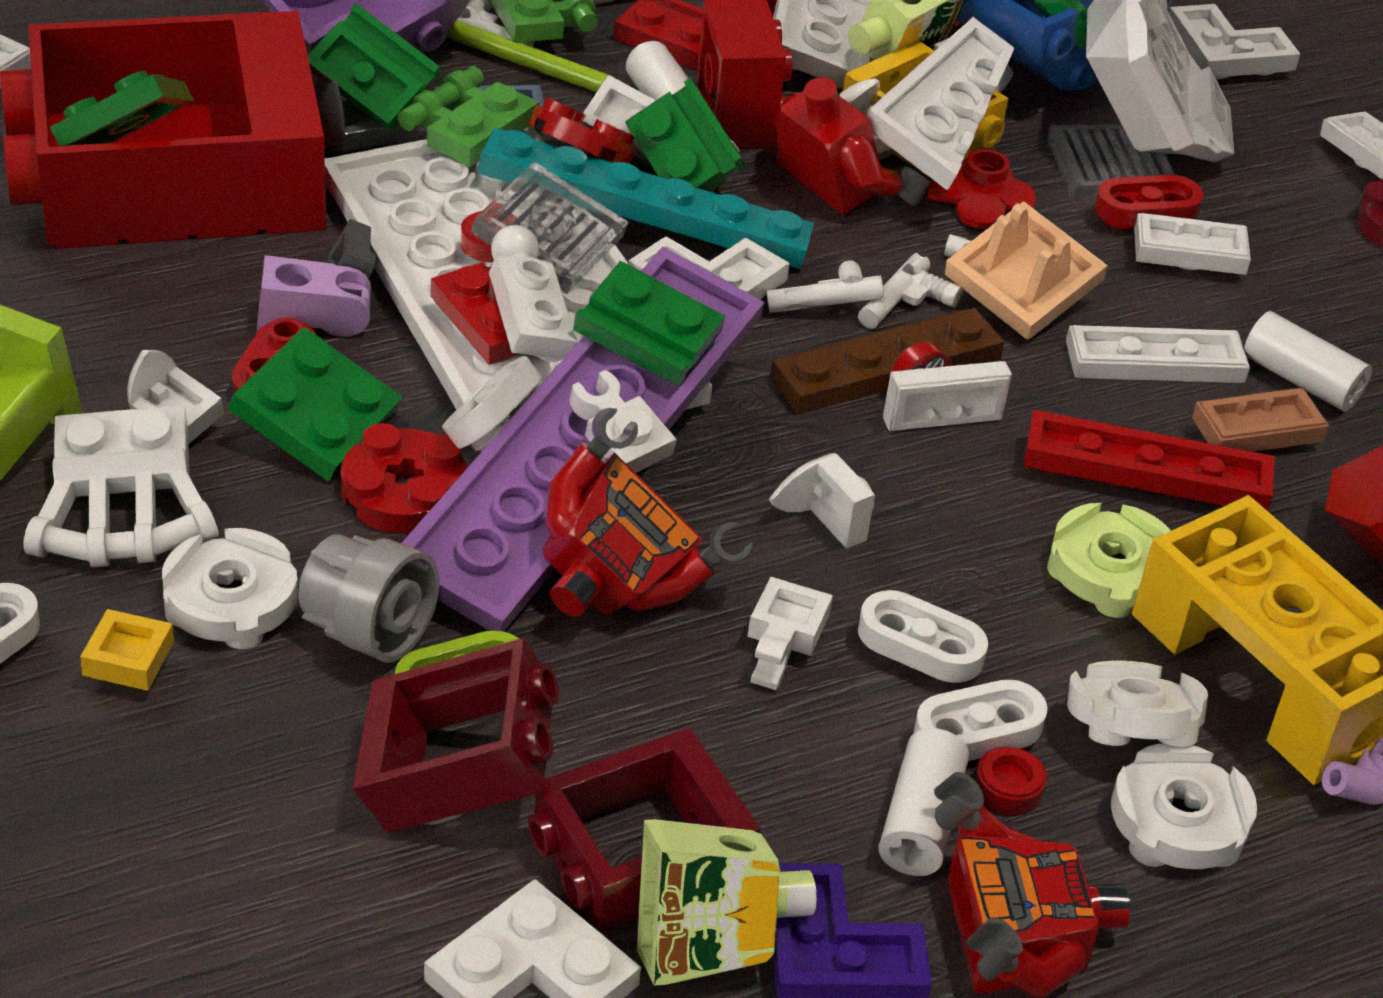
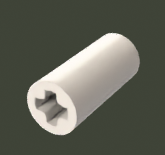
M648 41L638 45L632 50L626 61V71L639 91L655 100L669 91L673 95L686 86L684 81L688 79V76L666 46L660 42Z
M1272 311L1266 312L1256 322L1244 346L1247 358L1293 384L1304 388V390L1343 412L1348 411L1359 400L1372 375L1371 365Z
M926 728L915 732L908 740L879 843L881 858L888 866L898 872L912 876H924L936 872L942 865L951 830L942 829L936 822L935 808L943 801L936 798L934 789L953 773H965L969 760V750L964 741L949 731L938 728Z

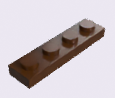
M975 308L772 360L770 379L798 415L887 391L890 373L897 358L907 348L916 343L930 342L950 358L952 366L1001 360L1004 341Z

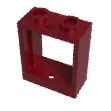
M521 638L372 681L353 790L387 833L543 792L546 762L553 754V741L550 732L552 707L557 704L559 699L558 683L552 668L545 662L541 663L525 639ZM505 710L500 741L423 761L428 731Z
M690 727L546 778L544 780L543 792L535 794L534 814L528 818V828L532 842L538 853L542 857L550 855L559 869L563 890L571 906L575 910L583 909L595 929L600 933L639 919L642 856L611 868L583 825L582 820L665 790L686 823L753 830L760 833L759 825Z

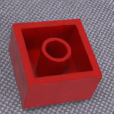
M704 0L696 86L730 140L734 141L738 148L775 147L777 128L774 125L773 116L785 100V96L782 94L783 82L790 81L792 77V55L790 49H783L781 22L779 19H773L767 0Z

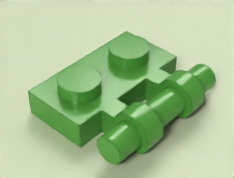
M489 0L514 43L563 39L564 27L579 26L581 31L590 32L598 24V19L595 15L596 6L592 0Z
M471 66L464 71H452L440 80L438 88L433 91L423 90L413 98L412 104L398 113V122L407 131H412L418 126L426 128L427 146L471 167L480 160L481 153L494 128L504 131H524L530 127L528 123L536 105L539 106L540 102L516 91L513 87L499 82L494 83L485 90L479 89L478 87L484 83V75L479 68ZM450 105L457 107L453 111L447 109Z

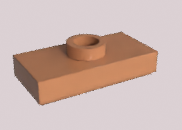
M1304 388L1196 402L1192 414L1193 421L1207 443L1250 452L1324 442L1329 429L1328 423Z

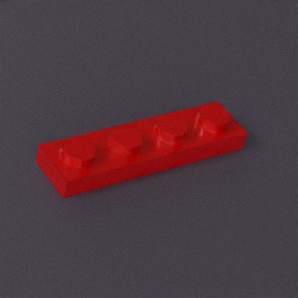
M1033 410L1023 467L1223 506L1249 495L1268 511L1273 497L1275 456Z

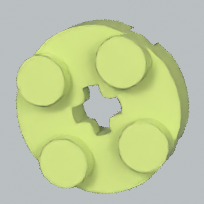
M1088 503L1078 506L1067 512L1057 523L1047 566L1049 574L1059 580L1078 597L1095 604L1098 611L1113 618L1126 617L1133 610L1152 540L1171 530L1155 516L1136 507L1122 505L1120 513L1110 511L1100 512L1102 503ZM1120 553L1124 555L1126 558L1116 559L1110 556Z

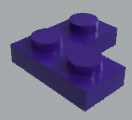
M779 863L780 872L810 870L815 880L817 899L816 909L812 916L776 918L773 962L777 998H929L932 981L923 923H849L842 864Z

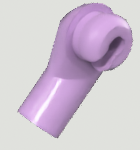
M1383 737L1375 742L1371 751L1368 748L1364 750L1355 765L1334 761L1326 766L1322 776L1324 790L1330 795L1370 805L1382 804Z

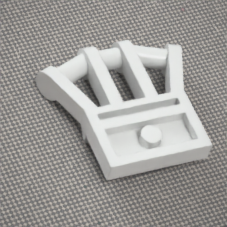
M185 405L55 416L54 484L39 515L34 516L28 523L23 544L26 554L45 558L49 553L89 561L91 567L109 566L110 559L137 557L138 563L156 562L157 555L176 548L185 540L203 533V543L219 537L213 515L206 502L202 501L189 477L188 419ZM172 488L186 515L156 527L155 490ZM136 492V524L134 531L110 533L109 494ZM79 496H89V528L87 534L61 528L75 498Z

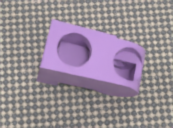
M265 255L256 334L264 325L279 318H293L306 323L312 328H322L329 334L338 337H351L359 334L367 327L370 320V281L364 273L351 267Z

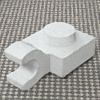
M770 577L750 617L747 637L760 640L755 651V657L759 658L751 676V683L777 690L783 678L791 651L811 656L830 615L833 595Z

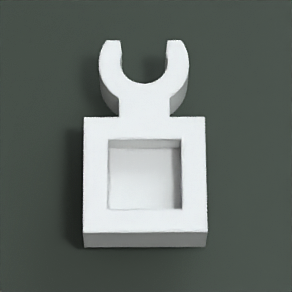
M606 370L599 373L596 389L600 396L589 394L579 382L572 385L569 400L570 406L579 417L588 420L585 436L590 442L594 438L592 421L600 410L606 408L618 409L606 425V433L611 440L618 438L631 421L636 422L638 425V434L635 441L622 449L610 448L604 456L605 459L615 452L636 473L673 455L677 439L640 396L627 402L621 399L619 396L620 383L612 373Z

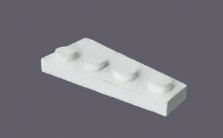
M971 18L868 110L866 116L871 122L873 134L882 143L894 149L948 191L962 165L961 162L973 141L976 129L989 106V101L999 84L1014 51V47L977 19Z

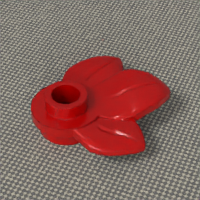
M977 149L969 153L967 160L962 163L948 191L933 179H931L930 182L932 184L927 190V197L930 200L957 204L956 212L959 219L974 229H988L996 223L1001 215H1005L1006 209L1012 211V208L1017 203L1025 202L1034 209L1036 201L1035 193L1030 185L1013 177L1012 170L1009 168L1010 162L1004 154L991 149Z

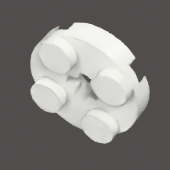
M246 528L224 529L225 538L212 539L204 543L203 533L185 540L169 554L162 568L165 617L169 623L203 639L225 641L228 646L235 649H249L262 642L264 633L275 629L290 616L298 600L297 570L291 564L290 552L279 540L263 532ZM235 579L242 581V585L236 588H221L218 586L229 585Z
M1102 661L1088 665L1086 678L1081 679L1077 671L1070 676L1067 707L1075 718L1089 725V738L1101 744L1111 746L1125 745L1130 742V737L1158 739L1167 745L1188 747L1197 742L1199 728L1205 722L1208 692L1198 680L1184 673H1181L1180 685L1161 679L1162 666L1136 661Z
M1164 743L1151 745L1137 752L1135 761L1126 767L1123 766L1119 772L1111 798L1112 815L1122 835L1130 841L1129 850L1132 856L1147 866L1158 867L1166 864L1184 869H1206L1216 866L1229 867L1237 862L1242 848L1251 833L1257 814L1255 794L1245 776L1234 766L1229 775L1224 769L1211 763L1214 753L1198 746L1177 747ZM1173 798L1184 799V803L1188 808L1198 811L1185 812L1175 808L1172 805Z

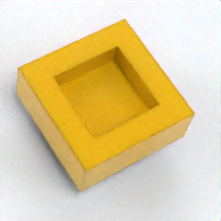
M107 609L80 656L82 676L149 691L174 644L173 624Z

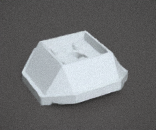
M1094 0L1087 9L1086 57L1133 147L1145 153L1182 154L1211 162H1217L1233 155L1231 108L1210 66L1201 70L1189 54L1167 11V0Z

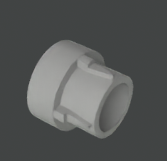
M341 534L331 535L312 550L303 569L299 584V603L304 612L302 619L325 629V635L341 642L346 647L383 662L397 661L415 647L430 623L439 594L438 566L429 554L391 539L382 538L371 541L355 535L353 538Z

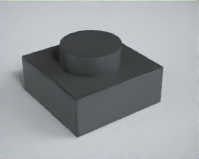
M350 218L328 254L325 263L358 269L369 279L376 260V254L370 252L371 227Z

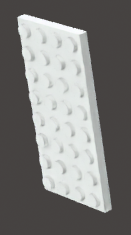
M528 127L522 131L532 139L544 142L535 128ZM427 139L326 158V186L347 222L351 218L371 227L370 252L376 254L374 268L456 410L493 374L523 356L529 358L542 376L540 382L534 387L537 390L563 359L520 354L488 365L430 297L431 278L482 262L466 255L460 247L461 224L463 220L478 211L491 210L505 214L530 189L478 174L479 161L469 167L427 146ZM536 191L510 217L517 222L545 193ZM549 195L550 197L521 225L530 229L557 201L562 205L533 233L537 240L568 209L572 210L573 213L539 246L537 259L580 217L586 220L544 262L554 264L592 224L597 226L555 270L557 279H559L606 231L588 206ZM609 235L562 284L559 283L572 327L577 311L580 308L584 309L590 296L621 260L628 264ZM483 262L487 267L493 264V262ZM574 331L578 343L583 335ZM708 381L686 409L710 404L712 392L710 381ZM507 415L501 421L505 426L514 415Z

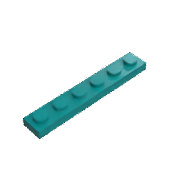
M497 128L493 129L481 153L477 171L478 174L528 189L535 186L538 188L537 191L726 248H731L744 238H747L789 262L790 267L800 270L814 226L813 222L803 220L789 211H772L749 204L744 199L735 195H719L695 188L682 179H665L641 172L635 166L628 163H611L588 156L583 151L574 147H558L537 141L526 133L516 130L504 131Z

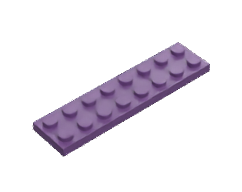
M662 246L641 272L725 315L722 332L695 367L688 370L680 386L665 380L583 336L402 542L404 545L429 554L435 560L440 580L437 600L489 631L504 632L555 570L544 558L542 549L551 533L546 526L549 483L581 442L590 443L585 436L588 420L579 417L570 406L569 400L572 385L579 382L586 392L594 396H600L596 389L600 372L606 370L612 373L619 381V396L624 402L640 396L669 430L761 317L765 302Z

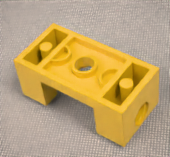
M1249 495L1152 540L1131 613L1144 627L1176 655L1204 641L1206 633L1221 626L1286 686L1266 741L1313 785L1322 781L1323 772L1331 762L1339 761L1352 765L1358 761L1364 750L1368 748L1371 751L1375 742L1383 737V610ZM1297 607L1303 613H1293L1286 611L1283 608Z

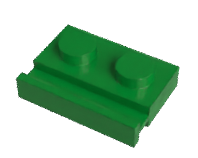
M355 3L350 8L351 13L343 22L339 20L309 53L310 70L326 84L336 80L339 92L343 97L391 132L399 123L398 113L411 105L416 95L425 90L433 80L437 81L441 76L440 66Z
M688 78L684 81L686 86L673 95L669 91L626 120L625 123L658 177L682 179L695 188L710 192L727 181L725 176L737 168L742 171L748 166L691 78Z
M620 260L590 296L584 309L580 308L577 311L573 330L665 380L680 386L688 370L695 367L722 332L725 315Z

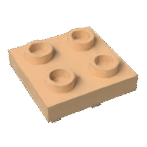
M1022 202L1021 204H1015L1012 211L1005 216L1001 215L995 224L947 259L945 275L957 285L963 287L967 293L1025 339L1029 340L1105 279L1108 265L1027 203Z

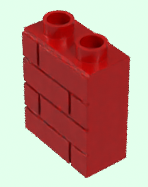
M298 11L28 24L31 69L0 71L6 128L4 153L10 205L43 204L47 245L56 244L57 249L119 245L118 240L126 239L127 244L189 240L188 235H197V239L258 235V230H266V234L326 230L324 134ZM140 71H146L148 76L162 74L163 77L184 81L194 100L193 103L115 143L59 146L50 129L51 126L66 119L63 111L67 107L90 97H95L97 102H100L117 93L114 87L115 83Z

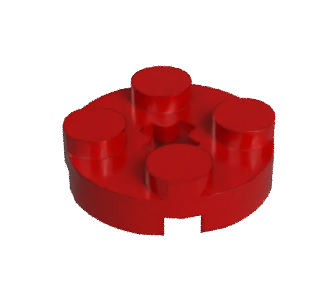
M547 97L542 107L536 105L528 126L593 155L610 160L613 163L624 162L631 164L637 150L631 146L634 139L632 134L596 119L592 129L582 125L586 114Z
M386 423L375 424L364 431L363 440L355 444L343 459L341 465V495L345 504L349 501L356 507V517L366 525L386 532L411 533L464 473L468 465L462 455V448L458 449L447 434L436 435L422 430L398 429ZM411 477L407 484L395 482V478Z

